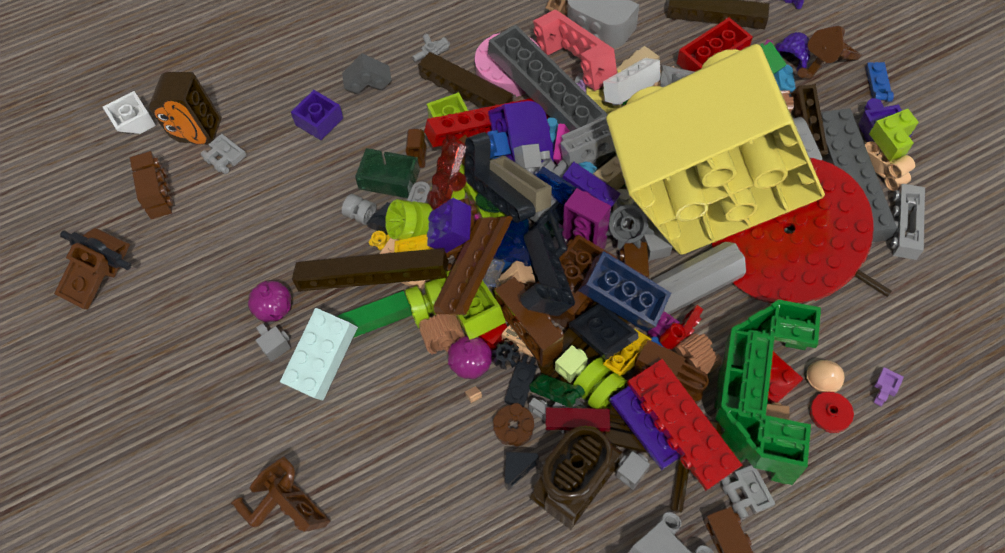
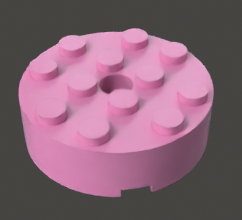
M493 34L484 40L476 51V75L513 93L516 97L526 94L488 55L489 40L498 35ZM530 38L539 47V45L532 38Z

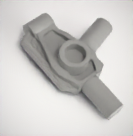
M424 34L425 45L422 47V51L413 55L412 58L416 62L424 58L429 52L439 55L449 49L450 42L445 37L440 41L432 42L429 35Z

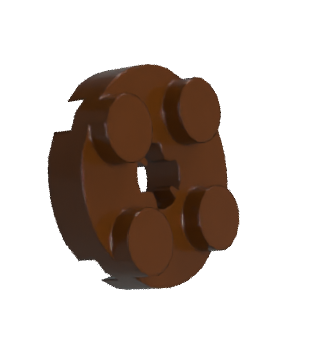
M518 403L503 407L493 419L495 436L505 445H524L532 438L534 431V418L531 412ZM512 421L518 422L517 426L519 428L516 430L515 428L510 429L508 425Z

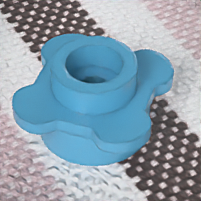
M590 162L579 163L581 167L592 174L597 170V167Z

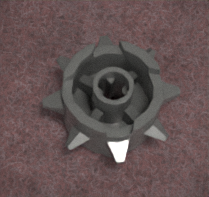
M620 199L617 200V209L610 213V228L606 236L613 235L614 238L618 239L619 249L625 243H633L637 248H640V239L644 234L653 235L654 231L648 227L649 218L635 201L632 205H625ZM626 218L634 221L632 229L625 228Z

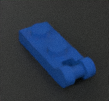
M867 62L865 68L872 98L892 102L894 93L890 88L885 62Z

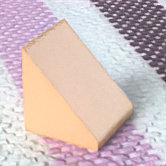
M476 386L464 391L470 403L482 398V393Z

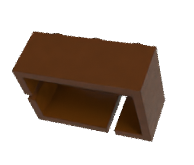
M151 151L129 157L137 200L145 209L150 219L172 214L171 206H173L171 196L168 195L170 186L165 180L168 176L165 168H161L159 158L154 157Z

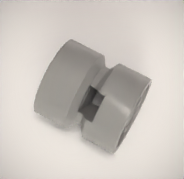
M355 194L347 196L342 206V215L355 219L364 225H367L368 220L376 211L375 203L363 200V198Z

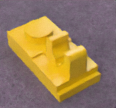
M425 234L395 241L394 253L433 248L427 246L428 237Z

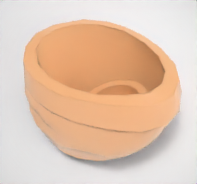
M819 360L808 367L807 380L818 392H837L843 386L845 379L844 371L838 364L829 360Z

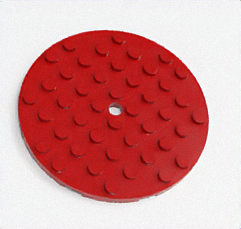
M810 158L825 193L823 198L712 243L713 248L724 242L736 243L740 252L745 256L746 273L740 279L732 282V284L751 297L772 304L777 300L805 303L813 300L817 301L833 294L855 276V273L866 261L873 241L874 221L870 203L863 189L841 168L823 160ZM793 225L795 227L793 233L788 234L784 231L786 227Z

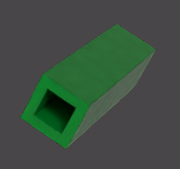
M404 291L340 314L337 317L358 327L354 334V337L410 317L412 312Z

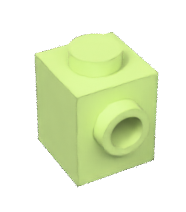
M572 345L555 362V370L571 383L587 367L588 358L581 349H576Z

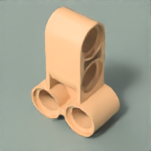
M872 141L865 144L875 172L885 179V185L889 190H898L901 184H907L911 181L909 172L915 168V162L910 156L904 155L890 162L876 142Z

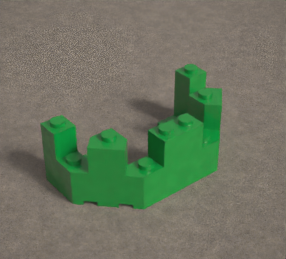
M784 300L775 301L768 308L762 309L749 317L745 322L731 329L725 344L724 359L719 369L714 408H717L715 418L725 430L722 439L740 462L747 459L753 468L771 472L770 481L793 485L808 467L811 424L766 415L774 340L785 342V347L805 350L807 347L816 348L819 340L821 307Z

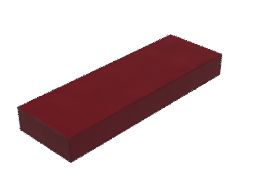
M546 407V430L570 431L576 427L590 426L600 431L610 432V409Z

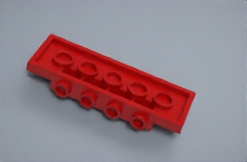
M663 359L627 382L640 400L643 411L651 415L656 429L664 433L670 448L680 454V461L683 466L691 470L705 491L742 466Z

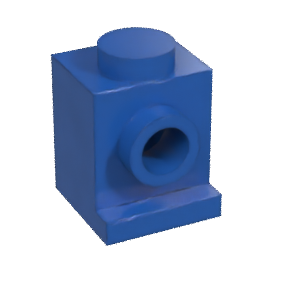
M498 130L487 132L491 141L490 160L511 154L506 132L498 133Z

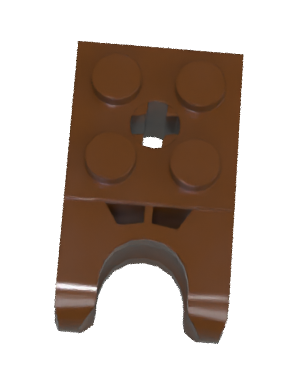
M647 340L637 358L633 376L638 375L663 359L695 403H699L703 397V391L709 382L707 374L685 363L686 358Z

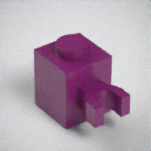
M663 311L656 327L649 330L647 336L649 338H660V335L673 323L679 324L680 322Z

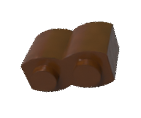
M408 129L405 152L408 156V165L411 168L425 167L427 144L425 142V133L422 129Z

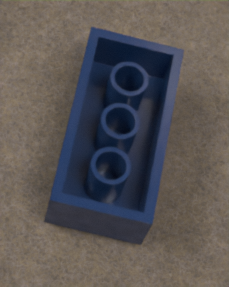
M605 251L595 257L578 290L645 332L656 327L672 294Z

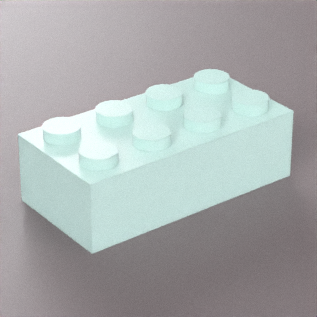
M315 308L280 382L323 401L358 327Z

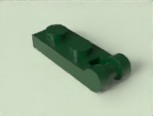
M541 374L529 385L531 392L567 407H572L576 402L575 400L577 398L580 399L585 394L584 389L580 385L573 386L545 374Z

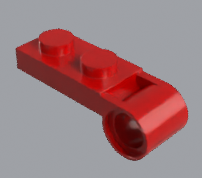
M696 305L686 314L681 324L673 323L660 335L661 344L667 349H673L683 339L691 336L695 331L693 327L701 321L699 316L703 309Z

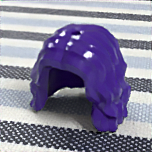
M795 32L785 37L783 41L776 45L775 48L781 57L786 55L787 52H791L800 59L797 71L800 68L807 67L811 57L808 49L810 39L807 35Z

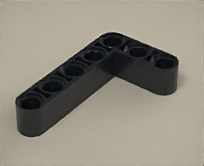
M482 132L467 137L465 140V179L467 183L505 215L512 216L514 222L519 223L534 217L536 210L533 203L490 170L491 141L488 134Z
M539 223L524 235V241L539 283H536L520 296V300L523 306L530 311L560 316L575 305V300L551 235L546 226Z

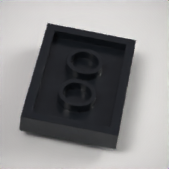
M597 304L568 323L570 329L605 360L639 338L637 331L601 304Z

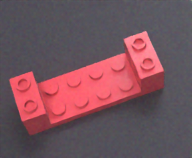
M556 9L533 20V31L537 38L536 43L547 55L564 47L573 53L574 56L581 59L580 64L584 75L583 82L586 86L595 91L604 86L603 81L617 74L614 48Z

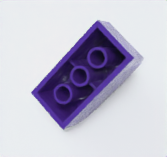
M533 101L510 103L488 111L492 131L498 130V133L506 132L511 154L506 156L507 158L515 162L514 148L522 145L539 144L540 152L550 151V157L553 160L554 152L549 132L550 125L547 122L544 109L538 103Z

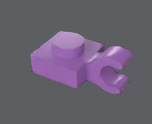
M884 367L874 386L880 389L873 403L882 406L889 394L895 396L904 377Z

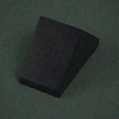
M506 452L505 488L508 491L539 464V455L537 453Z

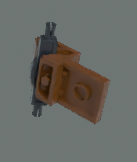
M93 228L83 236L76 232L71 234L63 230L60 233V237L68 240L71 245L66 257L70 262L54 294L82 309L88 310L104 276L114 278L119 267L125 270L131 268V263L123 260L130 243L97 228Z

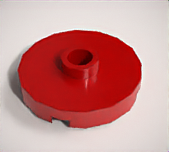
M835 392L819 394L813 400L810 407L811 419L817 427L826 430L825 432L840 433L846 430L853 422V407L848 399L841 394ZM830 409H834L836 413H832Z

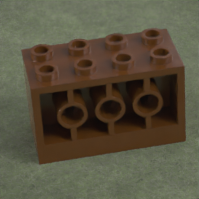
M577 235L574 240L571 239L568 242V250L559 258L572 291L575 305L560 316L549 315L551 320L567 330L570 328L568 323L584 314L595 302L578 291L595 257L605 251L617 259L616 256L580 235Z

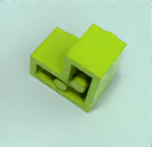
M905 109L876 121L869 134L891 162L908 153L914 144L909 136L919 122L909 109Z

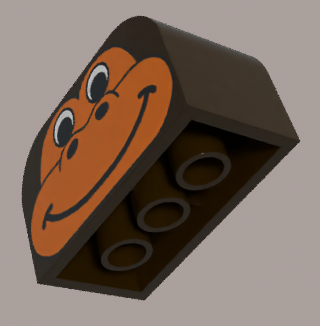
M165 72L161 74L149 104V109L167 135L177 142L210 144L215 139L222 117L194 72Z

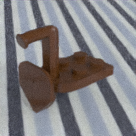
M842 26L820 29L813 34L808 42L809 51L816 55L817 58L808 70L800 68L797 71V75L800 78L812 79L824 62L834 63L839 57L844 60L851 61L853 59L858 61L862 54L844 42L845 29Z
M285 456L263 470L250 485L249 489L251 492L269 490L267 496L253 513L242 501L243 497H239L231 502V505H234L237 512L251 527H259L277 504L284 514L291 517L295 526L304 532L325 528L331 521L293 483L295 469Z

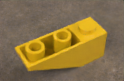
M637 329L634 330L638 332L639 338L603 363L604 366L619 376L636 365L637 358L647 340H652Z

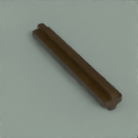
M679 459L670 508L674 512L681 513L684 507L689 469H686Z

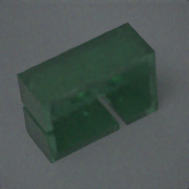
M366 148L355 175L358 189L408 199L412 186L416 183L420 172L418 157L384 152L386 165H384L382 151Z

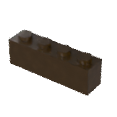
M816 84L801 85L791 92V97L794 98V117H802L806 121L823 158L828 154Z

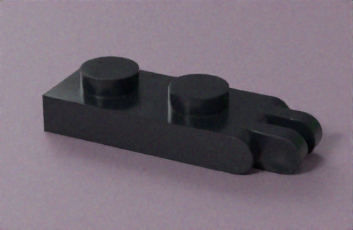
M526 354L522 361L518 360L504 400L505 404L512 405L518 403L525 407L530 393L529 385L534 381L538 366L535 365V357H532L530 363H527L529 355Z

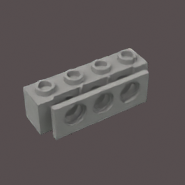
M606 116L562 135V142H560L563 160L569 167L573 161L579 165V163L590 162L615 151Z

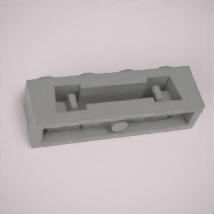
M901 184L899 189L895 190L893 194L895 206L892 216L895 217L897 230L892 238L891 248H893V256L917 260L924 250L925 187ZM913 207V211L910 214V233L907 232L905 236L908 226V210L911 211Z

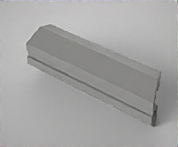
M724 242L652 279L653 282L672 293L664 311L670 315L743 277L746 273L745 256L740 252L736 243Z

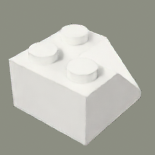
M135 91L103 106L106 114L119 132L141 134L156 126Z

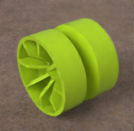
M399 199L392 201L386 213V230L390 238L404 240L427 234L429 229L428 217L430 212H432L431 206L425 202H411Z
M437 279L424 283L425 295H422L418 286L405 289L406 297L418 329L420 328V321L430 318L429 313L436 316L434 304L442 290Z
M598 358L590 363L573 384V386L580 385L584 389L585 394L581 397L582 399L590 396L588 405L593 409H607L609 403H611L609 401L610 398L624 390L628 385V381L616 373L610 375L612 370L603 365L605 362L603 358Z

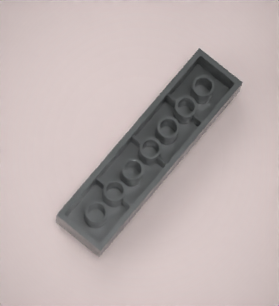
M516 24L489 40L488 55L550 117L555 118L558 124H565L570 130L569 132L608 115Z
M851 109L821 112L828 154L822 160L844 170L863 189L870 203L873 215L874 233L872 242L890 240L897 230V226Z

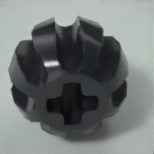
M504 340L503 345L497 342L495 344L497 349L491 350L492 357H496L492 360L494 365L498 366L501 364V369L507 370L508 365H511L512 368L515 367L517 364L514 360H520L521 353L516 352L519 350L517 344L514 343L510 346V340ZM505 351L508 352L507 358L503 357Z

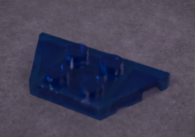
M529 219L519 223L511 221L494 259H503L514 263L516 260L524 262V266H531L530 255L524 241V235L529 231Z

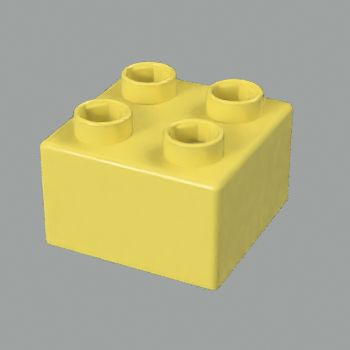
M753 44L741 51L732 49L716 53L703 64L701 70L665 87L652 86L641 89L630 97L625 106L610 112L606 116L628 194L680 255L823 198L825 195L763 49L759 44Z

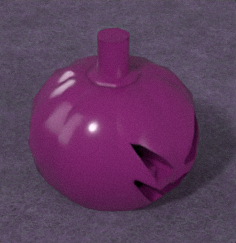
M263 281L250 291L248 308L258 320L276 322L281 320L290 311L291 294L278 281Z
M465 335L460 337L449 348L448 365L460 378L475 380L489 370L492 363V351L482 338L476 337L469 340Z

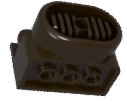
M590 426L576 427L564 435L543 462L540 479L536 482L534 492L529 499L572 530L619 466L618 464L622 459L623 452L612 445L607 436L600 430ZM575 462H579L583 466L581 468H575L572 466V464Z

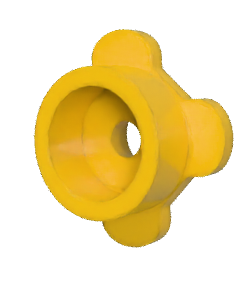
M376 231L372 234L369 245L382 250L390 236L386 235L383 231Z

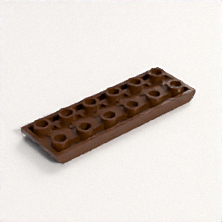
M512 216L477 219L470 232V239L465 242L434 304L435 314L466 315L512 221Z

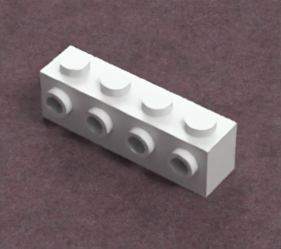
M644 58L603 81L605 102L621 105L639 90L651 87L660 81V60Z

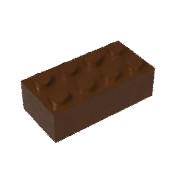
M513 277L494 289L495 299L501 307L505 320L542 367L562 354L564 337L562 330L558 326L555 327L549 314L530 311L523 306L520 296L527 291V288L522 282H518Z

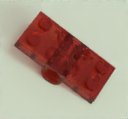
M447 134L446 139L442 142V153L437 160L436 174L432 177L431 191L427 194V203L433 210L449 201L453 191L462 190L466 185V177L459 171L466 145L451 134Z

